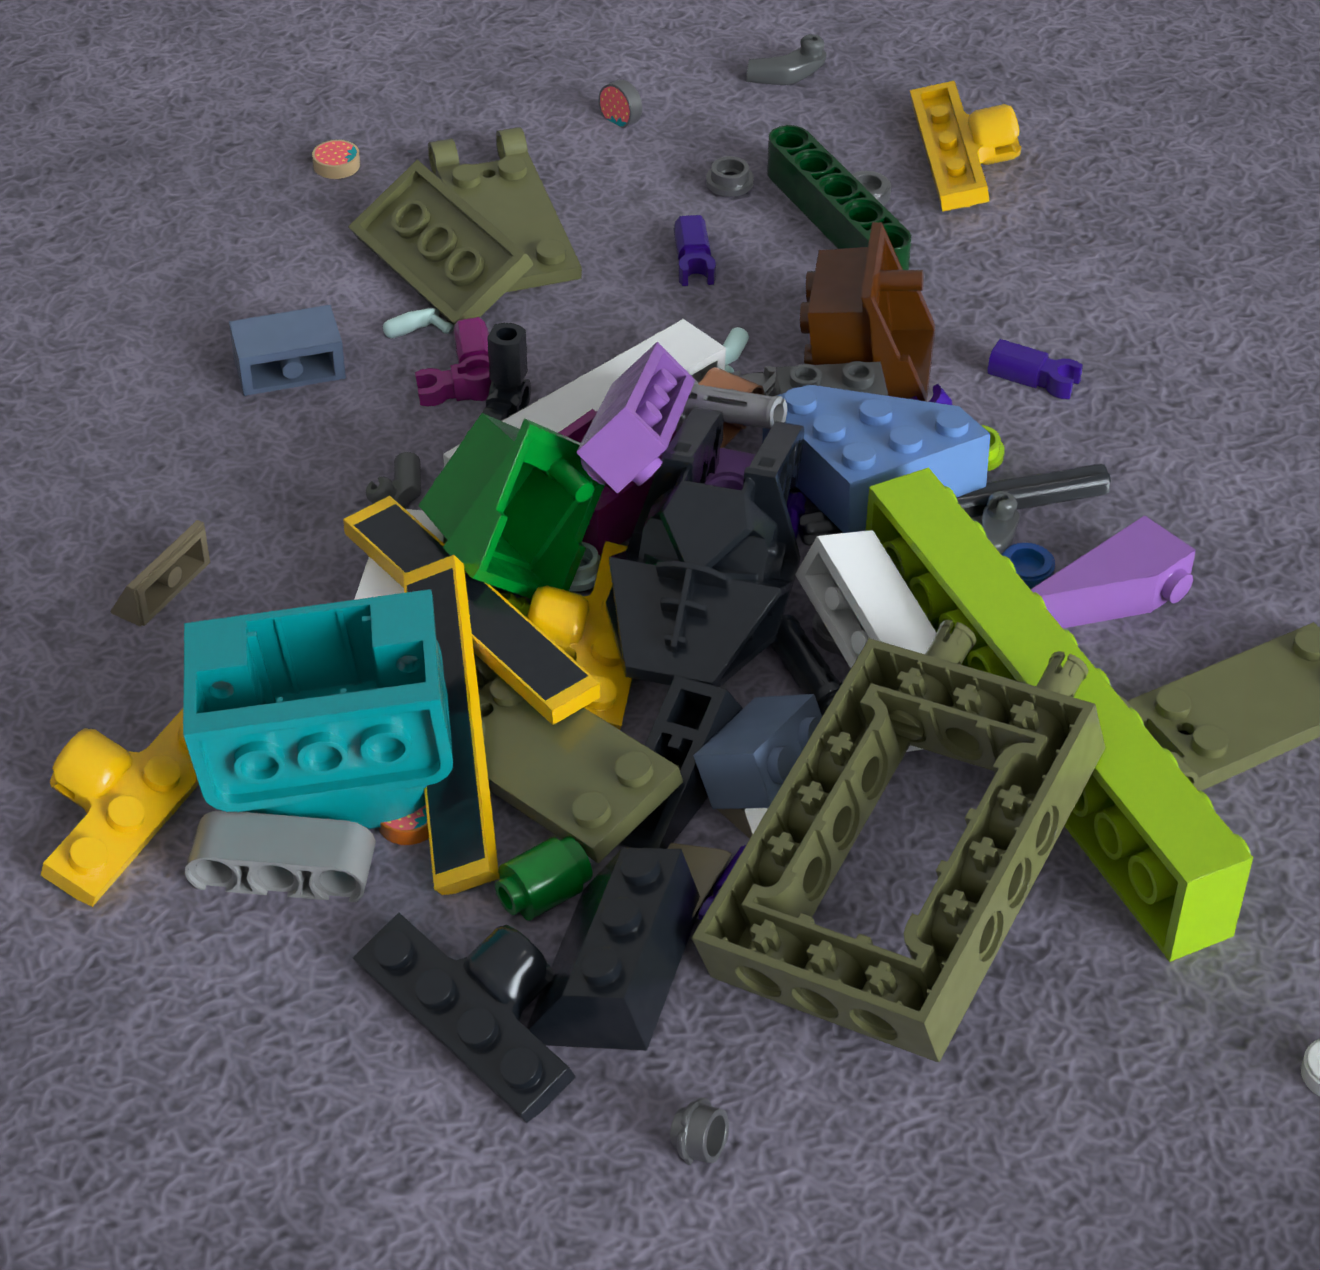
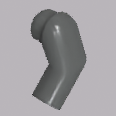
M403 452L397 455L394 460V480L391 481L385 476L378 477V487L371 481L366 488L367 499L374 504L390 495L403 507L419 497L421 494L420 458L411 452Z

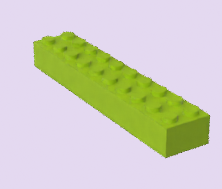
M929 467L869 486L866 531L873 530L936 633L940 624L945 620L953 621L954 625L949 632L950 634L953 633L957 622L962 623L974 633L976 643L964 659L963 666L1037 686L1054 652H1064L1065 658L1061 663L1062 667L1066 663L1069 654L1075 655L1086 664L1088 675L1081 682L1074 698L1096 705L1105 750L1064 826L1168 961H1174L1233 937L1253 861V856L1245 840L1230 830L1215 812L1209 797L1203 791L1195 788L1180 770L1173 754L1168 749L1160 746L1145 728L1139 713L1125 704L1111 687L1104 671L1100 668H1095L1078 647L1073 634L1060 626L1047 610L1042 597L1030 590L1016 573L1012 561L1007 556L1000 554L987 538L982 525L970 518L958 503L952 489L944 486Z

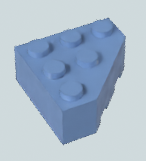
M816 385L792 388L785 393L776 395L781 396L787 403L785 423L804 426V444L796 487L843 533L866 531L869 486L929 467L944 486L952 489L956 498L986 487L990 433L959 406ZM763 428L762 443L770 429Z

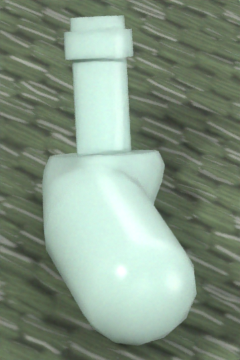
M427 308L407 312L387 320L383 324V332L386 337L392 339L433 324L442 330L443 333L450 334L454 330V325L440 318L439 310Z
M733 328L723 344L726 347L725 371L733 373L734 369L728 364L740 357L749 339L748 332L743 328Z

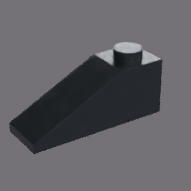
M677 675L674 676L645 746L677 765L683 783L618 844L619 846L624 848L667 849L706 801L708 795L693 755L743 709L727 689Z

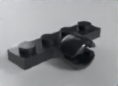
M398 913L353 957L355 962L526 1123L540 1114L576 1078L567 1064L519 1022L522 1011L553 981L554 972L550 965L547 964L542 952L515 928L509 925L498 926L467 957L455 960L445 955L403 915Z

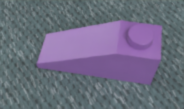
M1144 515L1032 588L1031 591L1038 593L1042 597L1047 610L1062 628L1151 613L1167 601L1171 603L1179 602L1188 593L1193 582L1191 571L1196 550Z

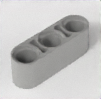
M212 811L205 814L199 821L185 867V875L187 880L200 890H205L206 885L226 887L225 892L267 895L269 890L288 892L287 897L329 900V896L350 897L349 902L354 903L359 901L364 895L376 840L373 833L366 827L346 820Z

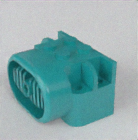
M428 589L184 623L183 736L206 802L215 809L226 812H249L346 820L356 822L367 829L380 828L381 822L405 817L425 806L424 789L426 786L440 782L449 775L453 768L448 695L444 678L442 653L436 639L432 590Z

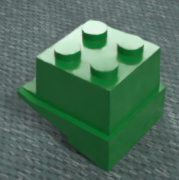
M481 413L418 506L447 539L443 546L445 551L450 556L455 555L464 563V570L471 578L532 599L538 587L551 586L569 591L586 550V547L581 542L605 484H599L584 470L581 464V457L576 453L581 444L580 442L525 418L519 429Z

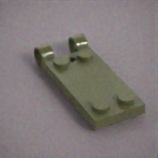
M521 127L496 131V146L500 160L485 163L460 165L457 148L452 138L428 143V156L432 172L520 247L533 261L534 265L507 292L582 279L581 264L531 160L526 138Z
M1314 622L1128 701L1122 696L1120 698L1128 707L1135 709L1139 713L1145 728L1162 748L1168 749L1173 754L1180 770L1195 788L1203 791L1320 737V627ZM1178 731H1187L1188 735H1183Z
M474 653L478 688H480L478 693L490 791L559 838L573 837L582 846L587 856L598 864L683 783L677 765L585 708L552 725Z

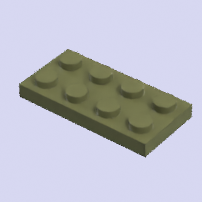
M416 160L348 226L360 241L431 306L439 310V313L454 326L459 320L480 318L534 265L533 261L520 247L419 160Z

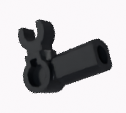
M514 323L494 324L487 338L489 377L492 382L486 399V407L482 413L500 421L526 408L530 402L531 383L529 379H524L528 372L526 330Z

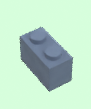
M331 305L229 321L233 356L244 396L346 378L342 340Z
M814 694L755 697L693 755L713 809L769 808L822 718Z

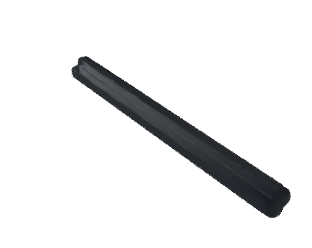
M1093 464L987 482L986 487L957 497V501L970 518L983 515V510L987 506L989 496L998 491L1012 494L1018 503L1016 510L1106 495L1110 490L1111 478L1105 465ZM822 511L804 513L799 516L798 532L804 545H812L817 536L843 533Z

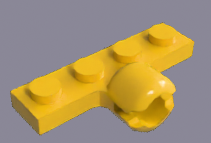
M955 80L910 90L912 107L942 212L989 202L988 186L981 164L989 165L1012 160L1021 153V146L1017 137L1020 130L1012 106L1001 104L975 110L969 115L963 109Z
M605 541L593 591L590 595L582 596L581 594L551 586L538 587L533 594L527 618L600 682L601 698L584 708L620 730L632 678L625 677L606 611V600L612 587L609 557L626 551L627 546Z
M183 708L154 741L141 752L128 751L99 731L87 728L79 731L64 746L52 767L51 788L82 807L87 815L43 862L40 876L78 901L93 907L197 788L199 783L183 736Z

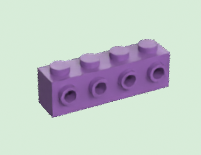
M658 341L611 384L576 452L581 457V464L587 474L599 484L604 485L607 483L617 494L631 481L637 486L642 485L661 466L662 461L659 457L670 444L671 437L677 428V423L685 410L684 406L695 383V379Z

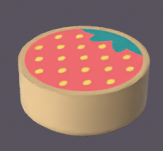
M326 141L316 146L312 152L314 170L322 177L341 179L353 175L360 168L359 149L349 141Z

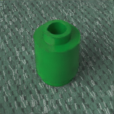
M566 836L561 840L551 837L501 864L498 869L500 879L495 882V890L499 901L509 914L516 915L520 912L527 921H531L580 894L583 891V884L592 879L593 871L587 854L573 837Z

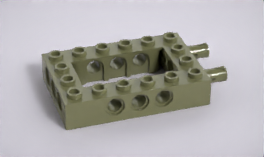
M945 620L940 624L938 632L925 654L874 639H868L692 936V940L711 977L938 1063L1105 750L1096 705L1074 698L1081 682L1088 675V668L1081 659L1069 654L1066 663L1062 667L1061 663L1065 658L1064 652H1054L1037 686L963 666L964 659L976 643V637L968 627L957 622L953 633L950 634L949 632L954 625L952 620ZM911 745L992 770L995 776L977 809L970 808L966 814L965 821L967 827L948 862L941 860L936 869L938 880L918 915L912 913L906 923L903 934L910 955L909 958L873 945L871 937L858 934L855 939L816 925L812 916Z

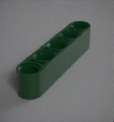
M784 125L773 129L769 133L767 175L772 182L838 249L868 247L872 222H882L902 269L909 270L910 232L807 130L795 125Z

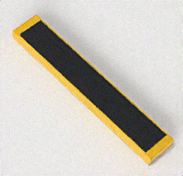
M390 495L343 519L345 535L403 588L404 573L450 556L443 548L445 544ZM465 571L474 653L552 725L601 698L600 682L490 584L471 578Z
M455 555L403 574L405 593L432 590L436 639L442 653L444 678L448 695L453 768L446 778L438 783L428 785L424 789L434 890L441 895L456 894L500 879L464 563Z

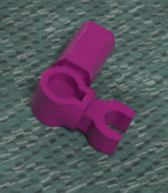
M476 317L456 322L453 335L458 364L450 365L451 370L441 371L436 368H426L415 372L421 406H437L447 399L454 398L457 401L470 399L485 401L487 399L492 382L489 377L487 341L489 333L485 322L481 318Z

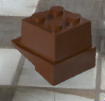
M872 222L868 247L819 250L815 271H807V302H802L800 307L801 333L810 334V344L805 345L804 364H844L854 361L881 362L888 396L906 399L916 396L919 401L927 402L935 340V323L921 293L924 287L923 270L902 269L882 222Z

